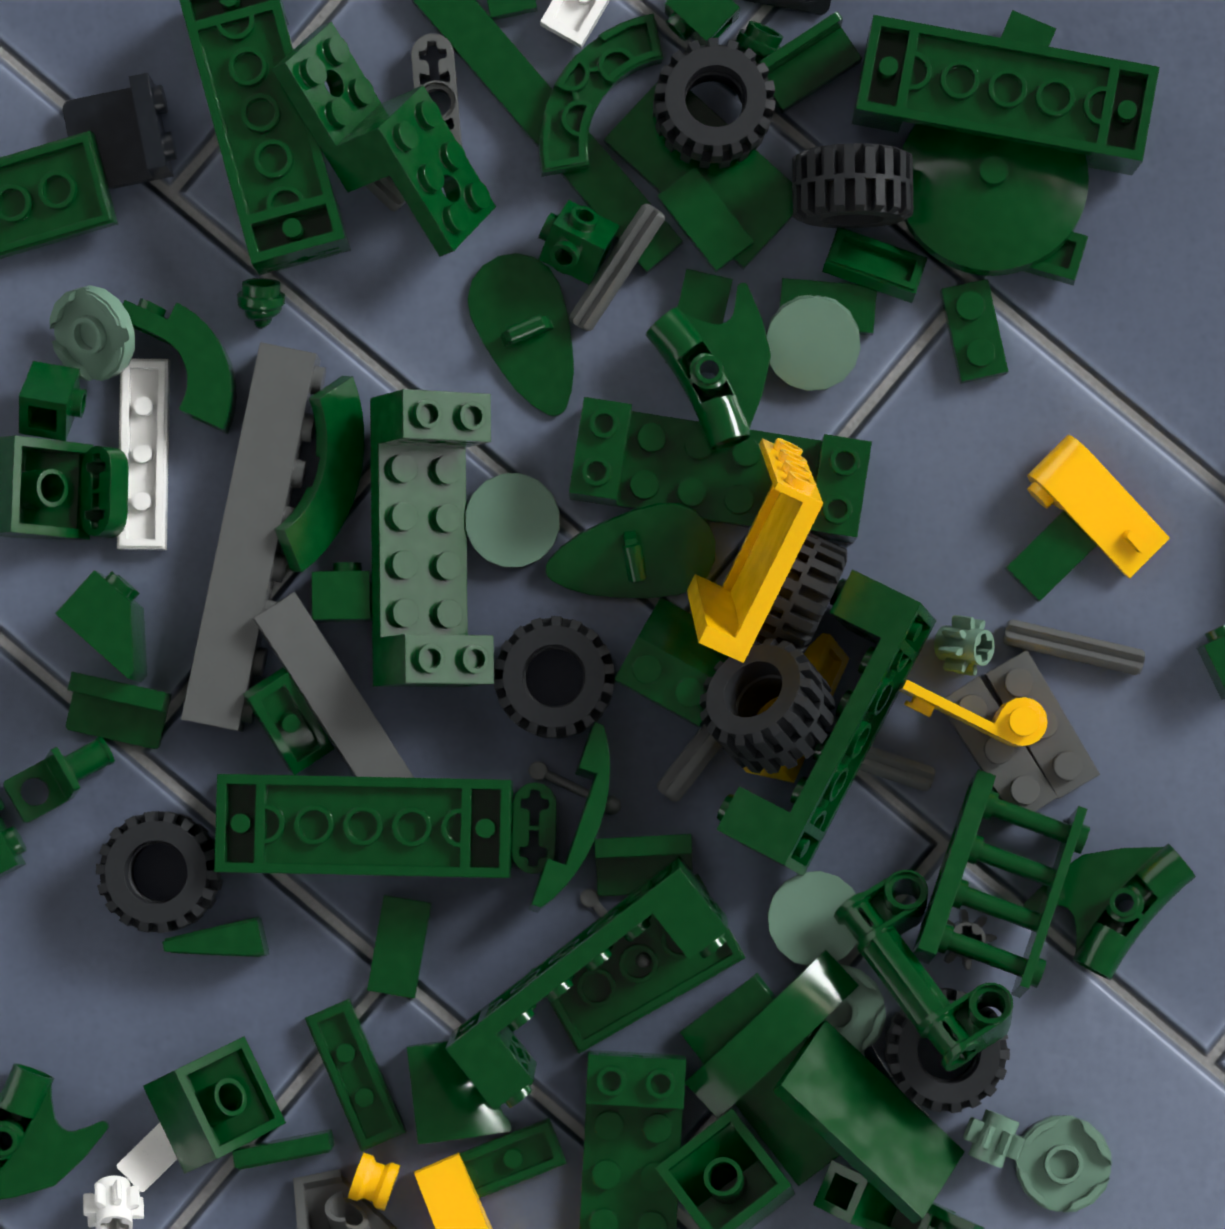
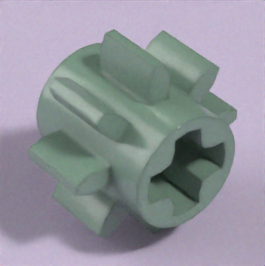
M953 615L952 626L944 625L938 630L935 636L934 650L938 659L945 661L943 666L945 671L975 676L977 674V665L985 666L990 662L994 653L995 643L992 633L984 630L986 623L984 620Z
M988 1109L985 1110L982 1120L970 1117L962 1137L964 1140L972 1143L968 1155L999 1168L1003 1167L1006 1157L1017 1161L1026 1140L1016 1135L1020 1122Z

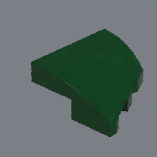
M448 1041L415 1044L407 1047L418 1144L512 1131L511 1122L504 1115L501 1108L498 1107L495 1111L492 1109L446 1050Z

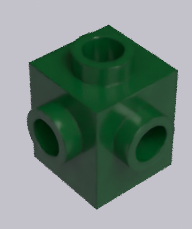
M568 200L559 215L551 212L547 217L538 237L545 241L538 260L552 266L562 274L570 275L590 285L604 263L620 225L598 215L589 207L580 206Z

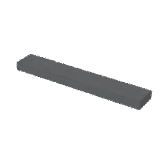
M295 592L252 618L283 667L291 675L310 709L354 777L414 778Z

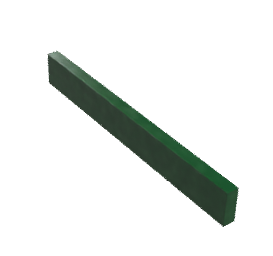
M411 0L440 35L449 40L453 50L539 148L541 122L547 101L553 89L476 0ZM589 132L588 156L590 165L588 169L562 173L561 175L589 208L598 215L620 225L615 236L619 241L641 205L652 204ZM665 220L637 261V264L646 274L683 244V240Z

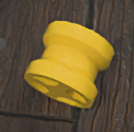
M364 1152L355 1173L348 1198L354 1201L360 1199L372 1201L375 1208L385 1211L401 1165L393 1162L384 1165L376 1162L373 1155Z

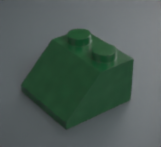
M17 435L0 437V536L33 539L90 540V535L83 530L80 519L81 468L86 452L93 445Z
M94 570L55 614L127 679L141 683L147 677L144 608L135 601L140 593L119 574L116 575L111 571L106 576Z
M660 598L614 680L627 689L699 727L702 722L700 713L704 710L699 705L700 695L707 693L703 685L707 677H713L716 673L713 669L719 661L724 663L730 657L698 643L692 614Z
M245 1036L143 1085L184 1174L210 1163L286 1123Z
M730 1109L655 1167L656 1171L700 1229H752L795 1195L792 1185L733 1109Z

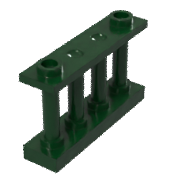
M978 769L971 778L912 952L919 961L929 964L937 952L945 954L946 950L1014 974L1017 977L1011 995L1020 998L1030 986L1038 987L1044 973L1046 960L1039 957L1073 853L1081 854L1089 835L1090 827L1083 824L1088 809L1078 806L1069 817L1067 823L999 799V793L991 791L996 775ZM992 816L1060 841L1053 868L984 843V837L977 835L982 818L990 820ZM976 861L1045 885L1046 889L1038 912L968 887L969 882L962 879L967 862L974 865ZM961 905L1031 930L1024 956L1021 957L953 932L954 926L947 924L952 907L960 909Z

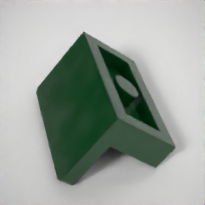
M838 11L758 62V65L764 62L769 69L767 78L769 81L773 80L775 93L773 100L776 101L775 104L781 113H784L861 63L862 57L841 27L843 18Z
M71 672L67 690L72 691L73 695L66 721V728L68 730L97 737L101 736L102 738L151 749H158L160 747L172 694Z
M691 834L601 838L594 840L597 891L600 896L631 894L679 856L693 872Z

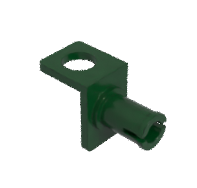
M101 736L66 756H63L56 746L48 752L44 760L5 780L3 788L22 821L30 823L73 799L80 790L78 781L107 765L113 764L115 760L109 746ZM30 779L43 781L48 788L47 800L37 806L26 803L21 796V786L24 782Z

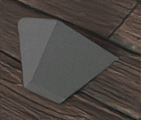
M341 1169L293 1178L297 1229H397L368 1200L360 1199L354 1201L348 1198L352 1184L342 1175Z

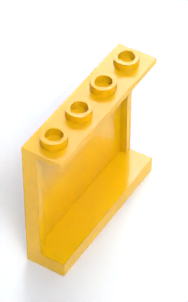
M762 438L759 443L772 486L723 585H718L695 574L687 589L698 643L744 663L823 505L812 472L806 459L801 456L803 450L781 438H777L775 443Z

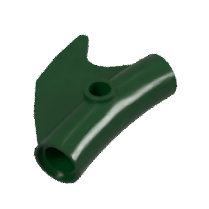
M740 283L737 286L734 312L731 319L721 324L707 323L681 312L678 307H675L659 318L645 334L667 362L684 389L701 424L710 450L732 447L751 437L749 429L762 398L771 359V351L762 317L748 285ZM703 372H711L716 377L706 379L701 374Z
M1169 843L1164 847L1120 848L1084 854L1070 863L1056 907H1065L1070 910L1075 919L1077 943L1073 961L1091 972L1111 980L1123 958L1146 926L1183 887L1196 877L1190 867ZM1042 885L1024 903L1023 907L1037 912L1046 886ZM1124 900L1134 902L1132 909L1127 912L1118 910L1119 904Z
M18 1063L13 1064L0 1093V1200L18 1197L55 1186L85 1159L109 1129V1124L106 1121H100L75 1131L64 1129L58 1123L54 1112L52 1099L54 1077ZM3 1132L11 1135L13 1139L11 1147L3 1143Z

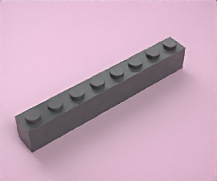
M260 342L181 716L182 720L243 732L245 723L252 724L255 714L243 693L252 688L255 676H263L268 649L261 647L263 634L252 618L277 603V601L271 600L274 581L282 583L286 570L287 559L285 554L280 553L282 547L274 529L283 523L294 511L295 507H290L294 488L301 489L305 479L307 461L300 460L303 442L312 441L316 426L314 414L310 413L311 404L309 398L323 389L326 377V368L319 366L321 359L317 353Z

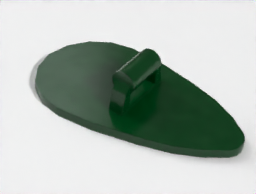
M519 253L497 256L484 264L471 281L467 298L471 320L482 343L513 388L541 412L552 417L559 416L567 409L574 377L571 332L560 284L551 269L535 257Z
M657 503L628 511L577 534L563 544L548 559L546 574L551 581L567 589L588 595L615 598L677 596L687 592L695 574L705 579L708 577L715 562L716 540L709 523L696 510L680 503Z

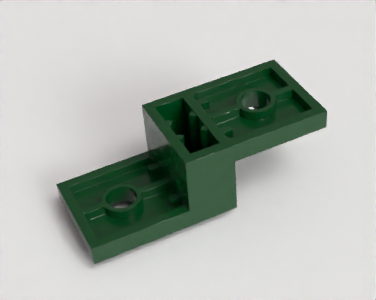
M332 21L318 27L272 68V71L347 193L390 175L439 257L455 251L496 208L487 187L479 179L467 159L463 147L456 141L441 116L439 107L432 101L425 87L422 85L381 103L374 92L372 84L364 76L350 53L346 41L340 36ZM325 81H326V83H327L328 86H329L330 93L328 92V90H327L326 87H325V84H324ZM442 188H444V191H445V193H446V197H445V195L443 194Z

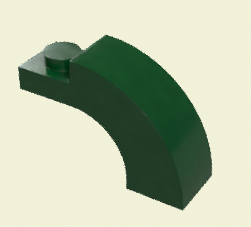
M140 298L138 305L124 300L122 305L129 313L134 329L172 346L181 355L187 371V389L179 410L197 421L228 434L236 408V381L229 356L217 336L195 313L177 302L169 318L166 319L164 315L167 310L148 300Z
M831 1160L813 1203L814 1206L850 1224L865 1229H985L935 1202L932 1203L924 1218L913 1224L855 1168Z

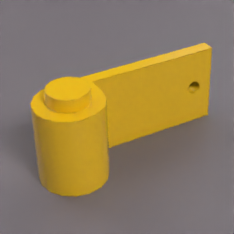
M1069 434L1027 474L1029 481L1032 483L1027 488L1031 496L1046 509L1053 504L1057 508L1064 510L1127 578H1131L1170 539L1081 442Z
M905 680L899 689L900 692L912 697L911 702L905 701V706L929 718L934 709L1012 747L1032 745L1039 741L1046 732L1048 724L1047 714L1042 705L1034 699L1022 697L1009 700L1000 706L992 721H989L909 680Z

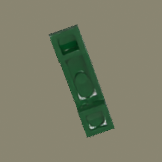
M594 722L589 731L575 772L576 775L593 780L565 864L547 859L543 865L528 909L536 913L546 907L576 874L591 849L601 825L609 790L610 756L604 725Z
M824 950L728 1043L685 1081V1084L717 1118L720 1117L801 1043L859 985L829 952Z

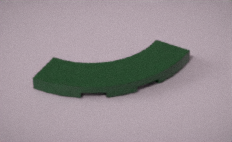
M654 13L630 19L602 32L597 39L575 55L564 68L547 101L541 122L539 136L541 177L588 169L590 165L588 156L589 128L594 113L603 98L617 83L632 73L662 63L663 54Z
M342 375L309 398L316 425V456L320 459L313 486L307 487L294 511L283 523L274 529L291 571L303 572L324 553L343 526L356 496L363 467L364 422L360 397L353 376Z

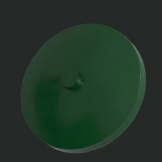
M916 124L903 145L902 150L911 153L913 157V215L904 221L916 241L928 253L954 269L984 276L1009 275L1027 270L1055 254L1067 242L1081 219L1089 185L1088 164L1084 154Z

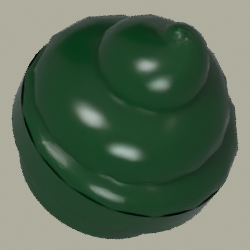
M749 21L746 29H740L736 42H739V51L745 53L749 48L755 52V62L758 64L759 61L781 48L780 44L784 37L776 30L764 24Z
M268 278L247 279L242 281V291L237 293V303L239 308L245 311L246 317L254 321L258 329H262L269 325L272 318L282 310V306L285 304V293L280 291V282Z

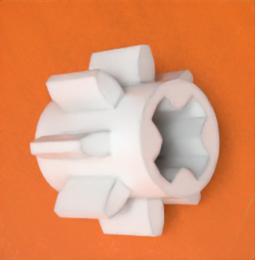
M107 1176L101 1178L94 1184L95 1194H83V1215L88 1216V1227L133 1229L132 1219H144L143 1197H140L139 1186H131L130 1181L124 1177Z

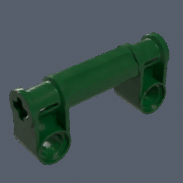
M900 870L868 890L846 900L836 910L834 918L839 925H846L859 943L857 947L859 953L866 959L915 1026L922 1038H929L943 1057L941 1064L945 1070L952 1071L970 1061L977 1053L1002 1039L1008 1033L1012 1020L1013 998L1004 986L997 983H984L953 1003L948 1001L900 936L923 921L928 899V885L925 879L915 871ZM901 894H908L917 901L909 905H903L894 898ZM986 1006L994 1007L1002 1015L997 1018H986L978 1010Z

